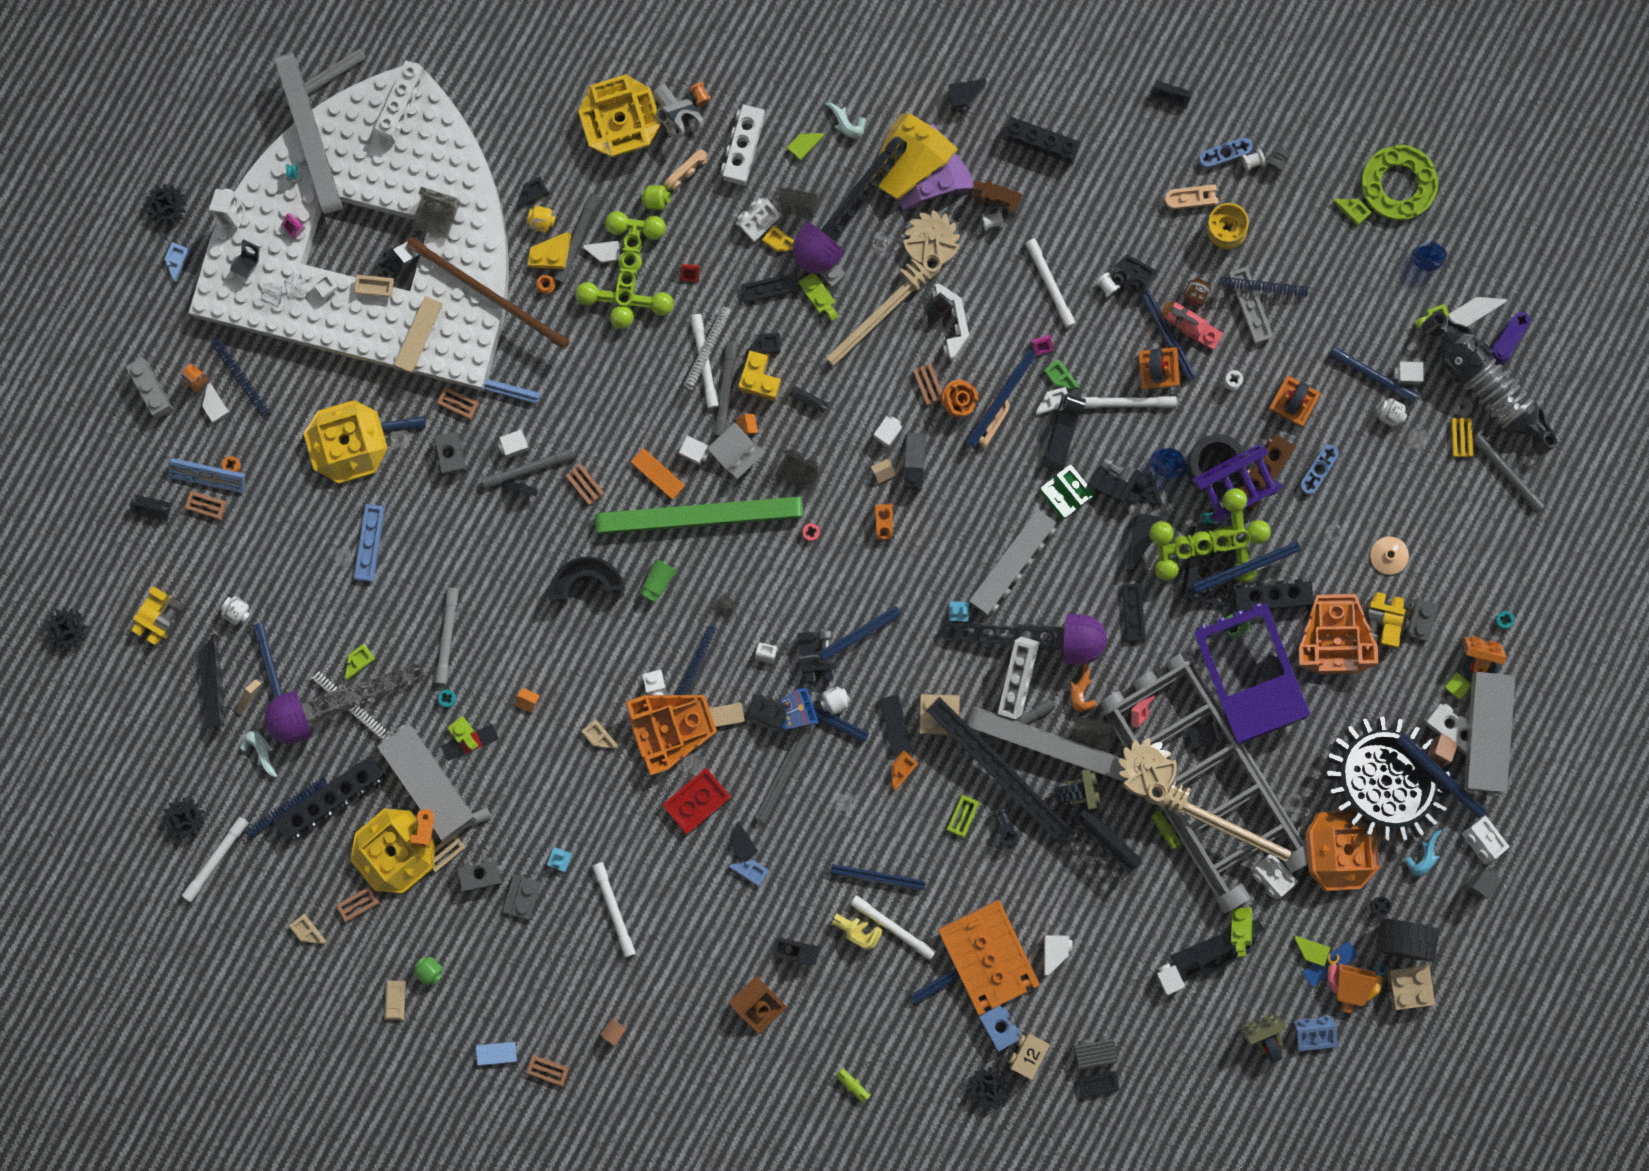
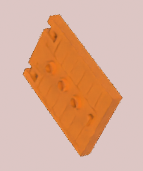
M999 899L937 929L978 1015L985 1013L984 1008L988 1006L993 1009L1027 992L1026 988L1031 985L1033 988L1040 985ZM1027 974L1028 978L1022 981L1020 976ZM985 994L986 999L980 1002L978 997Z

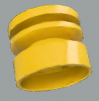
M1225 203L1212 211L1209 217L1208 235L1215 246L1220 249L1230 250L1237 248L1243 243L1247 236L1249 224L1248 216L1244 209L1237 204ZM1225 226L1231 228V231L1224 230Z

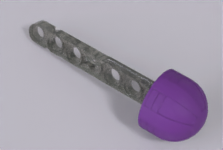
M411 664L403 667V670H394L300 703L296 690L280 695L273 699L266 708L264 714L266 730L272 738L284 744H294L312 738L313 735L309 727L310 723L400 690L407 684L411 686L419 683L424 679V670L419 664ZM418 669L421 671L418 677L410 676L412 670ZM395 676L403 678L399 684L392 683V679ZM378 682L384 684V688L380 691H376L373 688ZM368 686H370L372 692L371 694L369 693V690L367 688ZM358 690H362L363 696H359ZM340 696L348 698L344 704L337 703V699ZM323 702L329 704V708L325 711H321L318 708ZM313 706H315L317 712L316 714L314 713V710L312 708Z

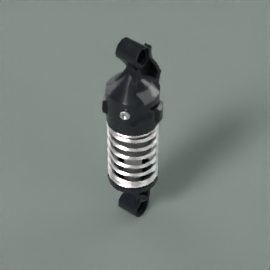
M1439 311L1434 312L1422 323V328L1426 334L1441 337V363L1449 370L1450 377L1456 383L1464 385L1466 390L1471 389L1473 391L1472 397H1479V404L1486 402L1485 410H1490L1497 406L1492 412L1491 417H1497L1503 413L1498 419V424H1502L1505 433L1532 436L1533 451L1539 456L1546 455L1557 446V437L1547 423L1544 408L1538 406L1533 399H1529L1522 406L1518 404L1527 395V392H1523L1515 399L1512 397L1520 389V385L1511 390L1514 378L1506 379L1508 372H1502V365L1495 364L1496 359L1492 355L1493 351L1486 343H1481L1472 334L1469 327L1455 323L1449 316Z

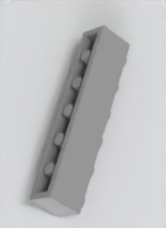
M1037 509L971 597L969 604L986 616L989 613L993 615L1000 606L997 604L1000 598L1005 599L1010 593L1009 586L1012 582L1016 584L1021 578V570L1024 567L1027 569L1034 559L1031 558L1035 552L1039 554L1043 549L1045 538H1051L1057 530L1054 528L1056 522Z

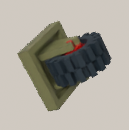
M1090 769L1082 770L1083 779L1068 781L1066 786L1054 788L1057 803L1070 802L1071 805L1087 803L1089 810L1098 809V804H1101L1100 795L1098 792H1095L1094 785H1098L1096 773H1092Z

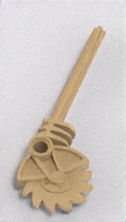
M933 210L932 217L925 213H919L921 220L913 219L909 222L914 227L909 228L905 232L906 236L911 237L903 240L907 254L911 258L912 265L905 264L907 270H899V273L906 282L826 357L833 366L912 291H919V285L926 284L925 279L930 280L939 274L942 265L955 257L960 247L955 242L958 241L960 235L954 234L956 223L949 225L947 214H944L941 219L939 214ZM935 261L938 266L932 269L927 266V263Z
M1148 738L1140 746L1138 741L1134 740L1131 751L1127 747L1124 748L1123 754L1125 759L1118 760L1124 771H1120L1119 775L1128 779L1122 785L1129 792L1145 797L1146 801L1150 804H1157L1163 808L1168 805L1169 811L1174 808L1175 813L1178 815L1185 813L1285 862L1288 861L1291 851L1189 803L1187 798L1191 789L1187 787L1183 791L1182 784L1178 788L1175 787L1176 781L1173 782L1177 771L1176 760L1170 761L1167 759L1171 755L1169 751L1159 750L1162 747V743L1150 745V739ZM1152 789H1157L1160 792L1159 798L1153 796Z

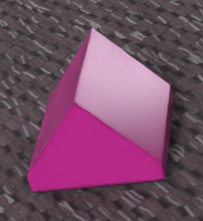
M290 213L286 214L281 224V227L292 239H295L306 229Z
M1050 335L1030 341L1036 356L1054 351Z

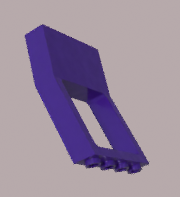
M1256 604L1247 612L1241 610L1234 613L1233 617L1229 619L1223 617L1214 621L1215 624L1211 626L1205 624L1196 628L1197 631L1194 632L1195 640L1237 745L1310 718L1311 713L1296 680L1267 604ZM1262 619L1284 675L1229 696L1225 692L1206 639L1254 620Z

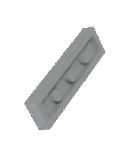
M1247 266L1229 272V277L1252 279ZM1243 281V288L1240 289L1239 285V288L1235 287L1234 290L1253 342L1257 344L1272 339L1273 334L1257 291L1254 289L1251 291V286L1250 290H1247V288L1244 290L1245 281Z

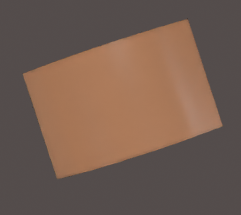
M611 1018L600 1035L616 1046L627 1031V1028Z

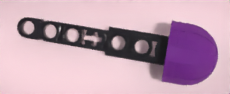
M897 136L885 147V151L878 156L821 230L809 222H806L793 243V256L796 263L803 270L809 273L820 274L829 271L839 262L846 252L835 240L892 169L896 160H899L907 148L905 140Z
M1067 614L1065 626L1031 624L1005 626L971 623L962 625V623L950 622L941 629L942 637L948 641L963 640L965 642L1014 645L1015 640L1021 637L1022 632L1029 631L1032 634L1031 640L1039 642L1038 649L1064 650V664L1091 663L1102 655L1107 644V635L1103 625L1094 617L1081 614ZM948 626L955 629V635L952 637L947 636L945 633V628ZM968 627L974 630L975 634L972 638L964 635V630ZM991 629L994 633L993 638L986 639L983 636V631ZM997 629H1000L999 633L1002 634L1009 630V633L1013 635L1009 640H1006V636H999V640H996ZM1043 632H1048L1051 635L1050 642L1045 643L1041 640L1040 636ZM1054 633H1058V634H1057V637H1056V642H1057V643H1053V642H1054V639H1055V634H1054Z

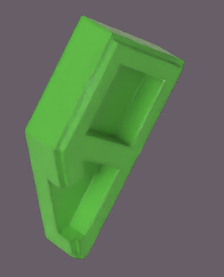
M1059 359L1043 370L1055 387L1080 388Z

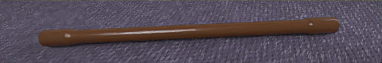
M413 237L409 239L406 247L425 257L518 318L561 349L565 350L570 343L569 339L553 331L428 249L423 243Z

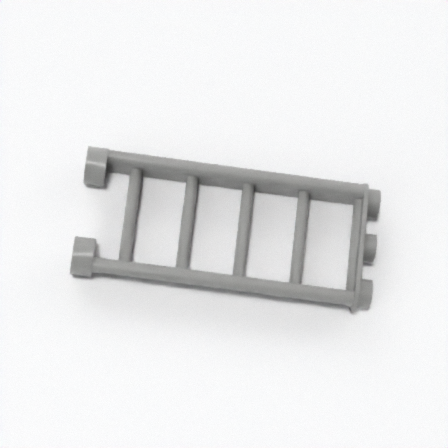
M1186 651L1165 662L1170 672L1159 679L1156 678L1153 671H1150L1133 681L1132 683L1137 692L1124 699L1118 690L1099 702L1104 709L1102 715L1106 716L1123 746L1131 751L1132 743L1136 738L1120 713L1186 674L1205 706L1150 738V745L1166 741L1209 714L1212 715L1230 745L1174 778L1173 782L1176 781L1175 787L1178 788L1181 784L1187 783L1231 755L1236 754L1254 786L1220 805L1210 813L1221 817L1260 793L1279 824L1260 837L1271 842L1282 834L1286 835L1294 848V851L1290 853L1288 861H1283L1290 873L1308 864L1305 842L1292 824L1244 744L1237 745L1223 710L1194 664L1196 660L1194 658L1190 659ZM1152 789L1153 795L1159 798L1160 792L1157 789ZM1168 805L1164 808L1161 807L1217 897L1216 901L1224 914L1249 900L1251 897L1242 883L1228 890L1219 873L1258 850V848L1247 844L1213 865L1194 834L1208 824L1199 820L1188 824L1182 813L1176 814L1174 808L1169 811Z

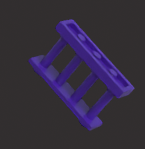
M1259 443L1192 479L1194 485L1200 490H1205L1215 510V513L1209 515L1212 521L1222 523L1231 515V512L1225 507L1222 509L1212 488L1213 483L1218 480L1222 481L1226 491L1234 488L1229 477L1235 471H1239L1249 493L1247 495L1246 507L1268 495L1277 494L1279 489L1284 487L1279 481H1273L1263 459L1269 453L1265 446ZM1252 462H1256L1266 486L1258 490L1255 489L1246 470L1247 465Z

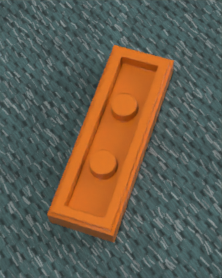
M644 448L631 460V463L672 500L686 487Z

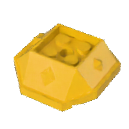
M627 74L590 85L578 110L589 147L612 158L649 147L662 126L656 116L657 108L651 89ZM618 116L625 117L623 122L615 121Z
M355 400L317 411L303 433L313 469L339 484L377 473L388 450L378 412ZM344 436H349V443L342 445L341 439Z
M384 808L355 833L350 861L374 891L405 893L434 869L435 840L431 836L430 848L410 845L411 834L417 835L418 830L417 818L412 811ZM391 845L396 849L394 856L388 853V848Z

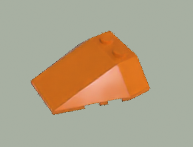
M1356 594L1316 596L1302 642L1299 646L1300 667L1317 674H1356L1378 665V645L1373 638L1370 626L1367 624Z
M643 695L626 701L629 722L640 755L650 775L671 768L676 762L717 732L705 695Z

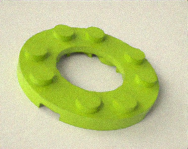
M1395 145L1383 148L1371 157L1364 168L1361 186L1366 202L1376 213L1391 220L1401 221L1415 218L1428 209L1438 191V177L1433 162L1422 151L1407 145ZM1402 165L1408 167L1416 175L1418 187L1416 193L1411 198L1404 201H1396L1384 193L1381 179L1383 173L1392 166Z

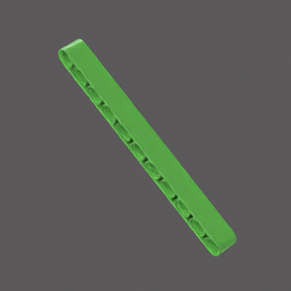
M802 497L604 512L595 514L596 534H611L795 519L804 517Z

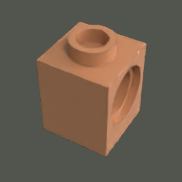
M1441 734L1432 740L1427 755L1441 768H1444L1452 762L1458 743L1451 740L1450 737Z

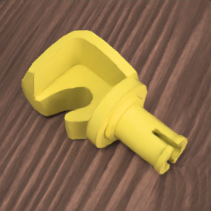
M836 914L834 917L836 920H833L831 925L846 932V939L866 950L874 948L882 935V929L879 927L865 935L863 929L868 923L859 924L860 919L858 918L851 922Z

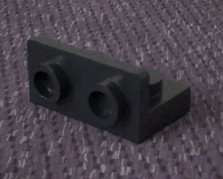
M1126 254L1114 266L1112 280L1138 295L1144 296L1147 286L1157 278L1158 271Z

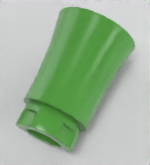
M655 558L640 594L657 602L659 596L663 594L678 570Z

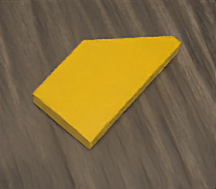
M773 225L762 239V242L776 252L793 250L794 240Z

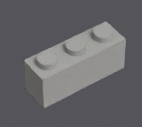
M142 357L126 366L147 407L155 418L159 419L174 411L148 361Z

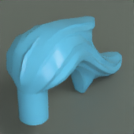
M1442 830L1436 831L1427 843L1422 842L1424 856L1421 862L1415 864L1411 857L1404 860L1413 875H1425L1440 858V856H1435L1434 846Z

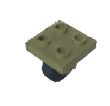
M1266 1015L1262 1018V1021L1257 1023L1250 1022L1244 1026V1029L1240 1030L1243 1037L1250 1044L1256 1043L1259 1052L1267 1054L1272 1063L1282 1060L1279 1048L1283 1046V1042L1279 1032L1287 1028L1284 1021L1277 1015Z

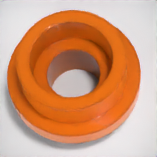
M549 275L539 277L536 282L538 291L542 294L551 293L555 289L554 279ZM548 282L549 287L544 288L543 283Z

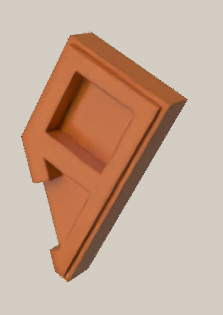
M902 751L891 764V788L895 791L919 764L905 751Z

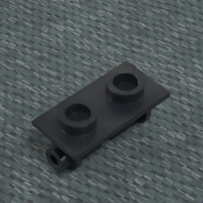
M1156 81L1151 99L1187 109L1192 91Z
M135 495L134 499L130 500V506L132 507L130 513L168 521L172 503Z

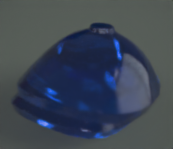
M1433 241L1422 243L1415 247L1411 253L1414 265L1424 272H1432L1441 268L1447 257V251Z
M1159 448L1151 455V467L1161 477L1174 478L1186 470L1185 459L1181 452L1176 449Z

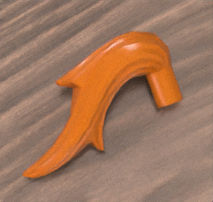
M1083 664V673L1080 680L1076 684L1071 682V703L1078 712H1085L1097 707L1095 700L1085 702L1083 698L1086 687L1093 682V680L1089 679L1088 664Z

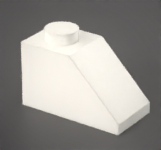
M1044 936V975H1049L1069 956V952H1072V940H1069V936Z

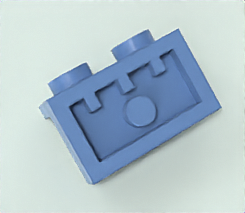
M1322 1016L1318 1019L1304 1018L1300 1021H1294L1299 1051L1338 1047L1337 1026L1333 1017Z

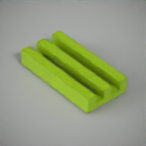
M962 795L947 831L965 838L980 802ZM966 800L967 803L957 824L956 829H953L952 826L955 822L963 801ZM971 803H973L974 807L971 811L963 832H960L959 829L963 823L969 806Z

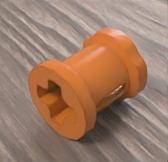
M703 82L696 83L689 88V92L693 94L696 100L695 104L697 107L704 106L712 100L707 95Z

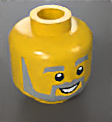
M534 206L529 211L527 224H529L532 230L547 232L549 227L553 228L555 216H552L550 208Z

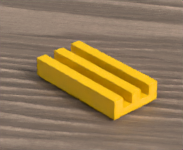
M1452 418L1453 457H1472V419ZM1456 423L1460 425L1461 453H1458ZM1464 423H1466L1468 453H1465Z

